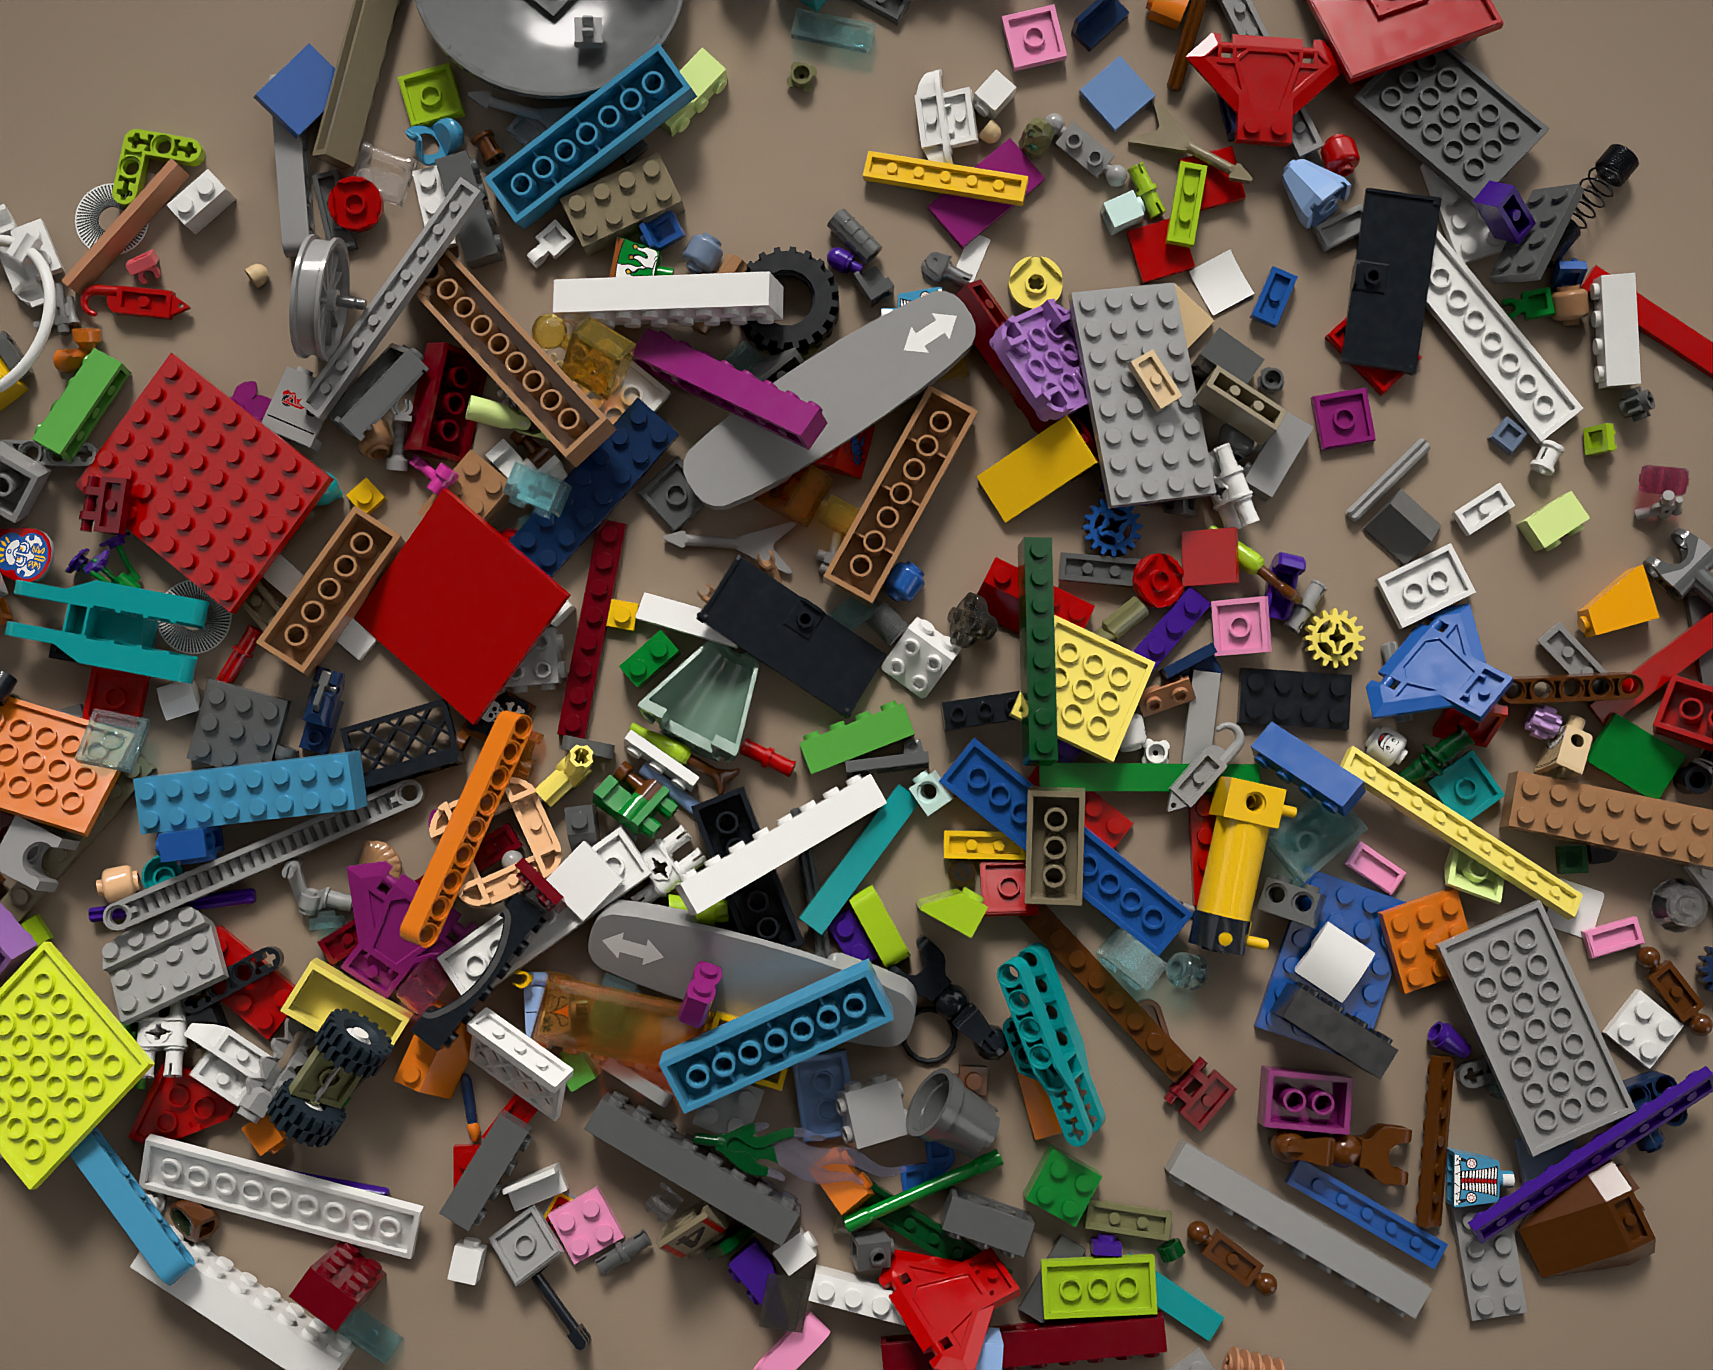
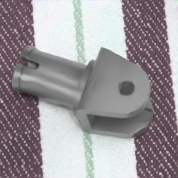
M932 252L922 263L921 269L923 274L934 283L938 284L939 281L946 280L960 288L970 283L969 281L973 275L951 265L952 262L950 260L952 256L940 252Z

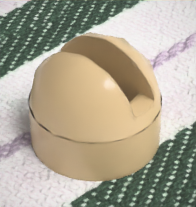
M991 119L978 137L988 144H993L999 140L1001 128Z
M254 264L245 269L247 276L257 288L263 286L269 279L267 268L262 264Z

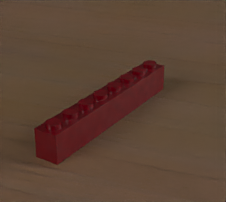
M981 279L966 284L956 296L964 303L975 322L974 344L982 354L985 363L992 368L998 377L1000 384L1009 392L1017 408L1028 419L1031 428L1040 434L1060 419H1049L1045 422L1037 417L1036 411L1021 393V390L989 343L995 331L1009 318ZM1075 412L1068 416L1098 463L1073 478L1071 482L1085 475L1099 464L1095 439Z

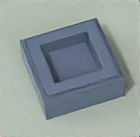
M1507 416L1487 439L1509 456L1529 433Z

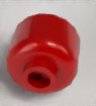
M1336 134L1329 137L1321 148L1320 154L1325 169L1342 177L1353 173L1360 162L1356 142L1352 137L1345 134Z

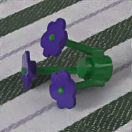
M125 532V535L112 536L110 539L99 544L102 548L109 546L110 550L116 548L129 575L122 572L116 577L106 567L108 563L106 559L110 552L107 549L101 554L96 555L88 564L86 556L90 550L88 548L82 549L70 561L65 572L71 574L75 570L79 572L83 569L85 574L89 573L98 581L135 588L142 587L137 582L141 577L134 570L121 546L126 543L124 538L130 536V532ZM102 571L111 580V582L98 572Z

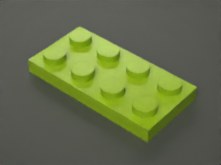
M1153 1254L1122 1255V1257L1093 1256L1040 1259L1044 1319L1158 1314L1155 1256Z

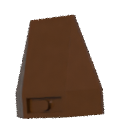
M1612 1159L1536 1208L1517 1226L1519 1234L1542 1278L1631 1265L1655 1253L1656 1238L1632 1188Z

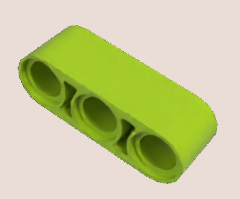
M873 885L849 897L855 913L886 969L911 956Z

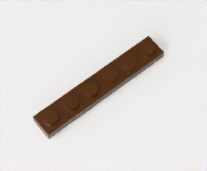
M1431 1055V1061L1427 1068L1429 1085L1425 1094V1101L1427 1103L1426 1117L1423 1121L1425 1134L1424 1145L1420 1153L1422 1170L1418 1179L1420 1195L1416 1206L1417 1225L1425 1228L1441 1226L1455 1062V1057L1449 1055Z

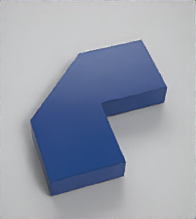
M934 1141L925 1142L927 1162L900 1166L903 1191L942 1175L949 1170L955 1162L954 1150Z

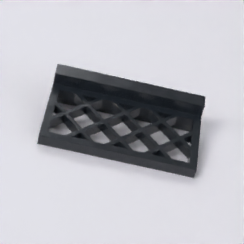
M444 698L340 729L345 752L360 750L361 756L363 755L374 761L368 772L363 773L366 792L466 763L464 753L460 751L449 703ZM442 706L444 717L437 726L427 720V717L432 709ZM410 715L420 719L412 733L400 727L404 719ZM383 723L393 727L386 741L374 735L379 725ZM424 723L436 728L429 743L417 737ZM398 730L410 736L403 750L391 745ZM361 731L367 735L359 749L351 744L349 733ZM443 732L449 736L452 747L440 750L433 745L439 734ZM372 738L384 744L376 758L364 752ZM414 740L426 745L422 755L416 758L407 754ZM388 747L400 753L396 762L389 766L381 762ZM431 749H433V750L436 751V752H433V753L428 754ZM404 757L409 758V760L403 761ZM378 764L383 766L382 768L376 769Z

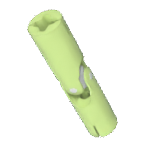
M473 395L470 396L465 419L502 429L514 428L518 433L550 441L539 428L533 431L528 430L531 425L530 418L522 410L516 411L504 403Z

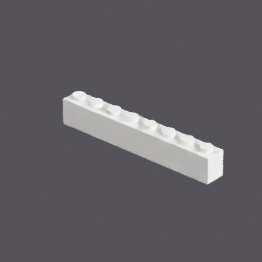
M859 773L845 781L848 785L839 791L836 786L822 794L824 800L816 804L812 800L799 807L800 814L792 817L791 813L778 819L776 821L777 827L770 831L767 827L759 830L752 835L754 840L745 845L742 840L728 848L729 855L721 859L718 854L705 861L706 868L696 872L695 869H692L681 875L680 879L682 882L675 885V888L690 915L702 912L886 804L887 802L872 775L869 774L862 777Z

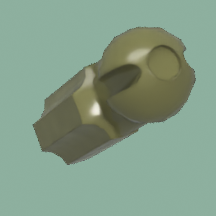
M1133 596L1102 621V626L1094 634L1109 641H1117L1145 619L1149 612L1136 596Z

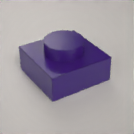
M1100 1233L1098 1237H1090V1250L1093 1255L1122 1257V1244L1119 1239H1115V1235Z

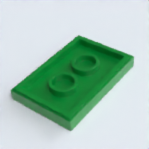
M1612 713L1589 749L1586 762L1642 796L1659 799L1686 755L1617 713Z

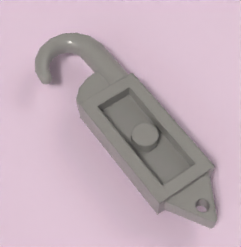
M1225 722L1216 727L1217 732L1223 729L1233 731L1235 735L1234 742L1227 750L1216 745H1209L1198 754L1168 788L1170 794L1167 812L1186 806L1191 808L1228 767L1227 765L1241 751L1244 745L1245 736L1243 730L1238 725L1232 722Z

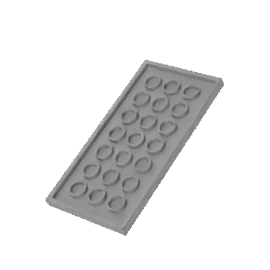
M1175 283L1071 292L1068 300L1108 509L1213 496L1216 493L1200 408L1193 401L1197 393ZM1152 349L1183 395L1179 400L1156 412L1127 366L1131 361Z
M1535 900L1435 944L1529 1155H1538L1636 1111L1541 900Z

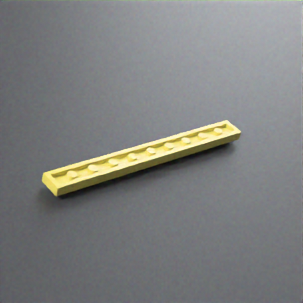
M1352 746L1347 749L1340 766L1363 780L1367 791L1536 900H1541L1542 904L1567 920L1575 918L1583 896L1582 893L1356 747Z

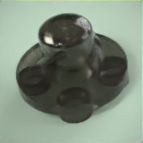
M969 592L958 606L951 608L948 613V622L951 623L950 643L955 646L968 648L978 639L984 641L991 640L997 632L998 621L996 617L988 612L985 598L978 594Z

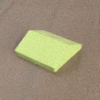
M1451 845L1444 865L1445 885L1499 905L1502 899L1505 879Z

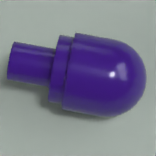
M833 248L827 254L828 265L841 273L847 274L849 271L853 273L859 271L861 274L864 265L854 261L855 256L842 248Z

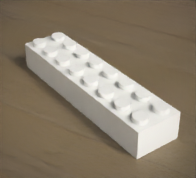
M770 271L554 280L553 313L560 317L563 322L570 324L573 329L587 330L589 326L614 329L615 325H624L627 328H640L641 324H651L653 327L662 328L667 327V323H677L679 326L690 327L694 325V322H704L705 325L718 326L720 322L730 321L734 325H745L747 321L755 320L760 324H772L774 320H783L784 287Z
M170 1225L194 1258L196 1265L173 1285L169 1286L158 1277L141 1252L138 1253L130 1266L285 1370H342L356 1349L348 1337L343 1334H335L321 1320L317 1318L312 1319L306 1315L301 1306L280 1298L281 1295L278 1291L270 1287L265 1288L257 1282V1278L248 1272L242 1273L233 1267L234 1264L231 1260L222 1256L218 1257L212 1253L210 1247L205 1243H195L186 1239L175 1226Z

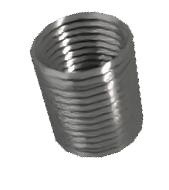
M887 602L882 603L866 619L868 626L889 646H892L899 640L910 626Z

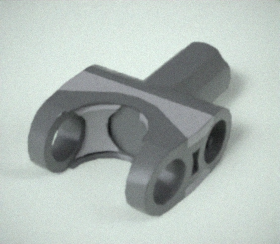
M1678 528L1671 534V539L1680 551L1681 562L1679 564H1668L1663 560L1660 561L1655 557L1649 556L1643 561L1644 569L1653 581L1672 598L1682 600L1692 590L1713 608V573L1710 572L1713 569V549L1694 534Z

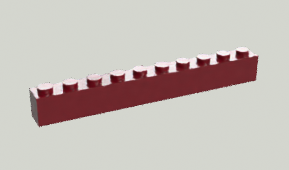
M1157 1310L1158 1314L1069 1318L1048 1320L1044 1324L1038 1321L989 1326L999 1328L1004 1343L1003 1370H1018L1019 1366L1027 1365L1037 1369L1045 1368L1048 1366V1363L1070 1366L1079 1360H1087L1089 1363H1100L1104 1361V1358L1115 1357L1116 1360H1129L1132 1358V1355L1142 1354L1144 1357L1154 1358L1160 1356V1353L1167 1352L1165 1323L1160 1310ZM911 1334L881 1336L883 1370H933L929 1361L935 1357L933 1351L923 1354ZM949 1343L944 1345L945 1350L951 1347Z

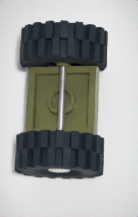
M335 1009L332 1011L316 1033L314 1042L317 1046L294 1079L289 1078L287 1081L285 1080L269 1103L267 1114L271 1116L270 1121L277 1123L276 1128L279 1131H285L286 1137L289 1139L294 1137L299 1144L306 1142L308 1147H313L315 1144L317 1148L328 1145L345 1121L346 1113H344L345 1108L343 1104L362 1076L365 1078L375 1076L393 1051L392 1040L386 1036L387 1032L384 1029L380 1030L378 1028L379 1025L376 1022H370L369 1018L365 1015L363 1017L359 1016V1013L356 1011H352V1013L348 1009H342V1011Z

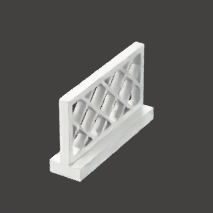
M487 1007L484 1008L467 1023L466 1031L472 1034L469 1059L550 1119L556 1121L561 1116L566 1082L573 1076L574 1069ZM492 1050L495 1052V1054H496V1056L498 1057L499 1060L496 1059V1057H495L494 1053L492 1052ZM535 1082L538 1083L542 1091L539 1090Z

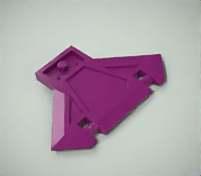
M387 861L347 866L358 944L342 963L341 968L386 999L405 975L443 970L444 968L437 958L479 928L473 921L467 927L460 924L458 920L462 914L452 907L438 939L431 947L424 948L404 941L400 936V927L420 884L404 873L398 879L390 875L389 871L393 865ZM381 882L390 888L387 893L378 887ZM450 930L459 936L456 941L447 935Z

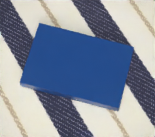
M309 43L265 84L253 98L297 139L324 112L335 68Z

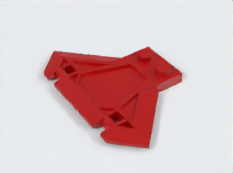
M1211 33L1185 56V59L1235 112V143L1289 147L1292 143L1293 116L1343 72L1333 51L1323 40H1313L1312 48L1303 47V39L1233 34L1231 42H1222L1221 33ZM1221 53L1230 54V58L1221 57ZM1303 59H1311V63H1303Z
M991 1247L963 1262L895 1249L894 1255L891 1256V1267L883 1268L879 1277V1283L883 1289L893 1287L894 1292L888 1297L923 1354L931 1351L935 1354V1357L929 1361L933 1370H976L994 1309L1021 1295L1019 1286ZM908 1279L910 1282L904 1285L903 1281ZM949 1343L951 1347L945 1350L944 1345Z

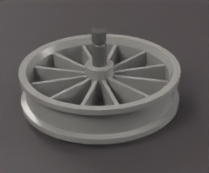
M309 234L301 244L292 276L289 303L290 337L297 357L306 359L313 355L319 356L322 361L329 362L341 345L348 308L366 310L367 300L350 297V262L344 240L337 237L332 238L330 241L322 240L316 234Z

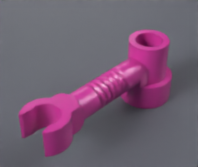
M416 453L409 461L412 466L431 481L427 488L437 495L443 489H447L450 484L454 485L460 476L443 463H440L436 470L433 469L428 461L423 460Z

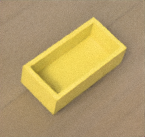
M317 957L309 963L280 1010L316 1032L319 1031L329 1014L335 1009H340L341 1011L342 1009H348L350 1013L356 1011L359 1013V1016L363 1017L365 1015L369 1018L370 1022H376L380 1030L384 1029L387 1032L386 1036L391 1038L393 1047L413 1016L412 1012L388 998H384L376 991Z

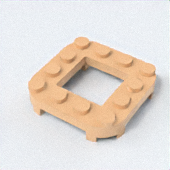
M511 777L494 816L513 808L533 853V856L525 860L547 879L562 863L563 854L560 843L533 785L523 779ZM458 800L449 804L447 801L441 804L431 820L429 832L436 848ZM473 860L459 890L458 897L471 908L483 909L508 900L517 892H525L527 890L518 882L515 864L481 879Z

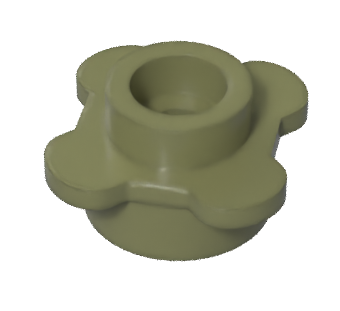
M794 62L791 65V76L787 78V85L790 88H802L804 92L811 91L813 88V77L817 75L816 68L806 63ZM804 75V78L800 79L799 76Z

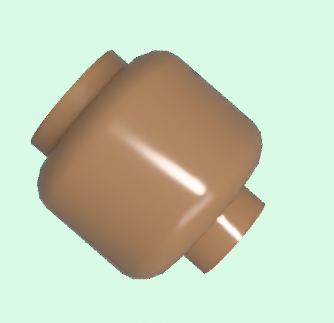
M1580 284L1557 287V292L1552 294L1555 311L1552 318L1556 321H1563V326L1580 324V318L1589 314L1588 292L1586 289L1580 288Z
M382 419L375 425L371 424L372 429L370 431L365 430L362 433L365 436L362 441L356 439L360 453L373 460L386 457L394 446L389 424Z

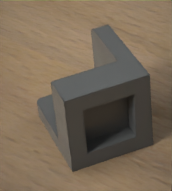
M873 266L862 274L859 271L853 274L854 283L870 307H873L894 293V284L889 277L884 278L877 266Z

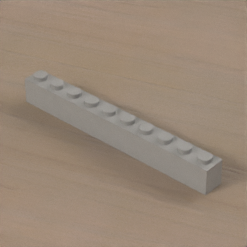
M1180 1139L1164 1167L1171 1174L1169 1179L1182 1187L1186 1183L1195 1188L1193 1193L1206 1201L1211 1197L1219 1202L1218 1208L1233 1216L1234 1212L1244 1217L1242 1222L1255 1230L1260 1226L1268 1231L1266 1236L1276 1243L1282 1245L1283 1241L1293 1246L1291 1251L1298 1256L1306 1259L1309 1255L1317 1260L1315 1264L1317 1267L1331 1274L1332 1270L1341 1274V1281L1352 1288H1355L1357 1285L1366 1289L1364 1294L1380 1303L1381 1299L1390 1303L1389 1309L1403 1318L1408 1314L1416 1319L1432 1290L1420 1279L1183 1139Z

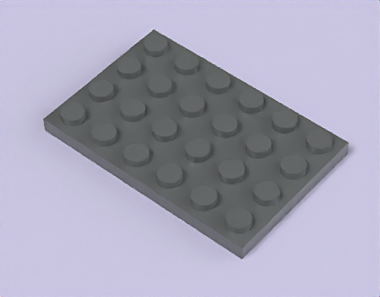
M1452 47L1376 74L1354 96L1351 102L1473 206L1475 205L1472 201L1489 180L1500 182L1550 129Z

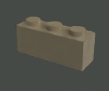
M1218 365L1205 379L1193 399L1195 403L1261 446L1277 431L1287 413L1286 409Z

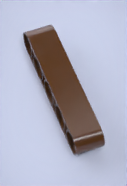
M1629 672L1513 677V683L1518 687L1516 695L1507 697L1504 694L1501 699L1511 704L1634 699L1639 697L1644 691V682L1639 676ZM1631 678L1634 686L1631 691L1624 693L1622 683L1624 680ZM1602 679L1605 685L1602 692L1595 694L1592 690V685L1596 680ZM1572 680L1576 686L1572 694L1565 695L1563 686L1566 682ZM1539 682H1544L1547 687L1546 692L1542 696L1534 694V687Z

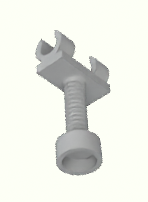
M404 399V409L402 411L398 409L399 400L390 409L393 414H389V419L395 422V435L392 452L394 454L390 458H386V469L408 471L409 460L405 459L403 455V440H405L404 429L406 421H412V416H409V414L413 410V404L409 399Z

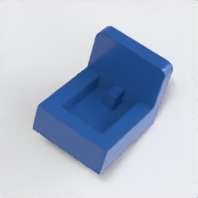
M673 211L665 213L650 223L642 222L639 224L642 231L639 235L643 244L658 252L686 237Z

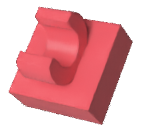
M154 249L128 260L125 265L131 276L138 273V278L142 284L148 282L144 274L145 271H152L156 278L161 276V271L156 266L159 258Z

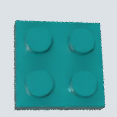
M1473 750L1467 751L1443 768L1444 774L1442 776L1435 774L1425 781L1439 802L1469 821L1505 796L1502 789Z

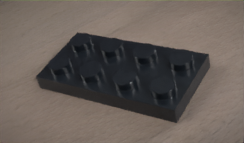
M1242 667L1239 669L1237 723L1269 725L1272 721L1278 726L1349 730L1352 675Z

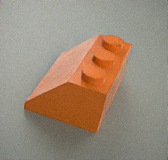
M435 999L428 1002L426 1009L432 1005L440 1008L447 1005V1003ZM462 1023L456 1033L459 1036L449 1049L444 1047L439 1051L434 1050L414 1034L393 1081L421 1093L452 1099L469 1062L472 1034L466 1031L467 1025L465 1026Z

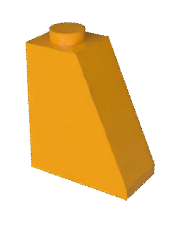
M1643 565L1624 571L1578 611V627L1584 633L1585 638L1660 618Z

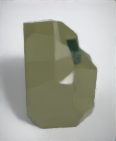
M1040 117L1033 118L1027 124L1019 140V148L1030 160L1042 158L1054 139L1055 131L1053 127Z

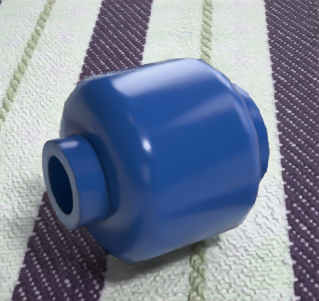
M910 561L897 563L885 581V586L888 588L885 593L897 603L900 600L911 602L925 585L922 578L924 573Z

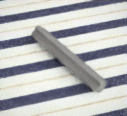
M1423 438L1417 440L1346 510V515L1354 522L1359 520L1431 449L1430 444Z

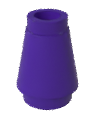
M1439 1021L1430 1028L1427 1038L1431 1041L1433 1047L1460 1059H1464L1470 1054L1471 1045L1449 1023Z

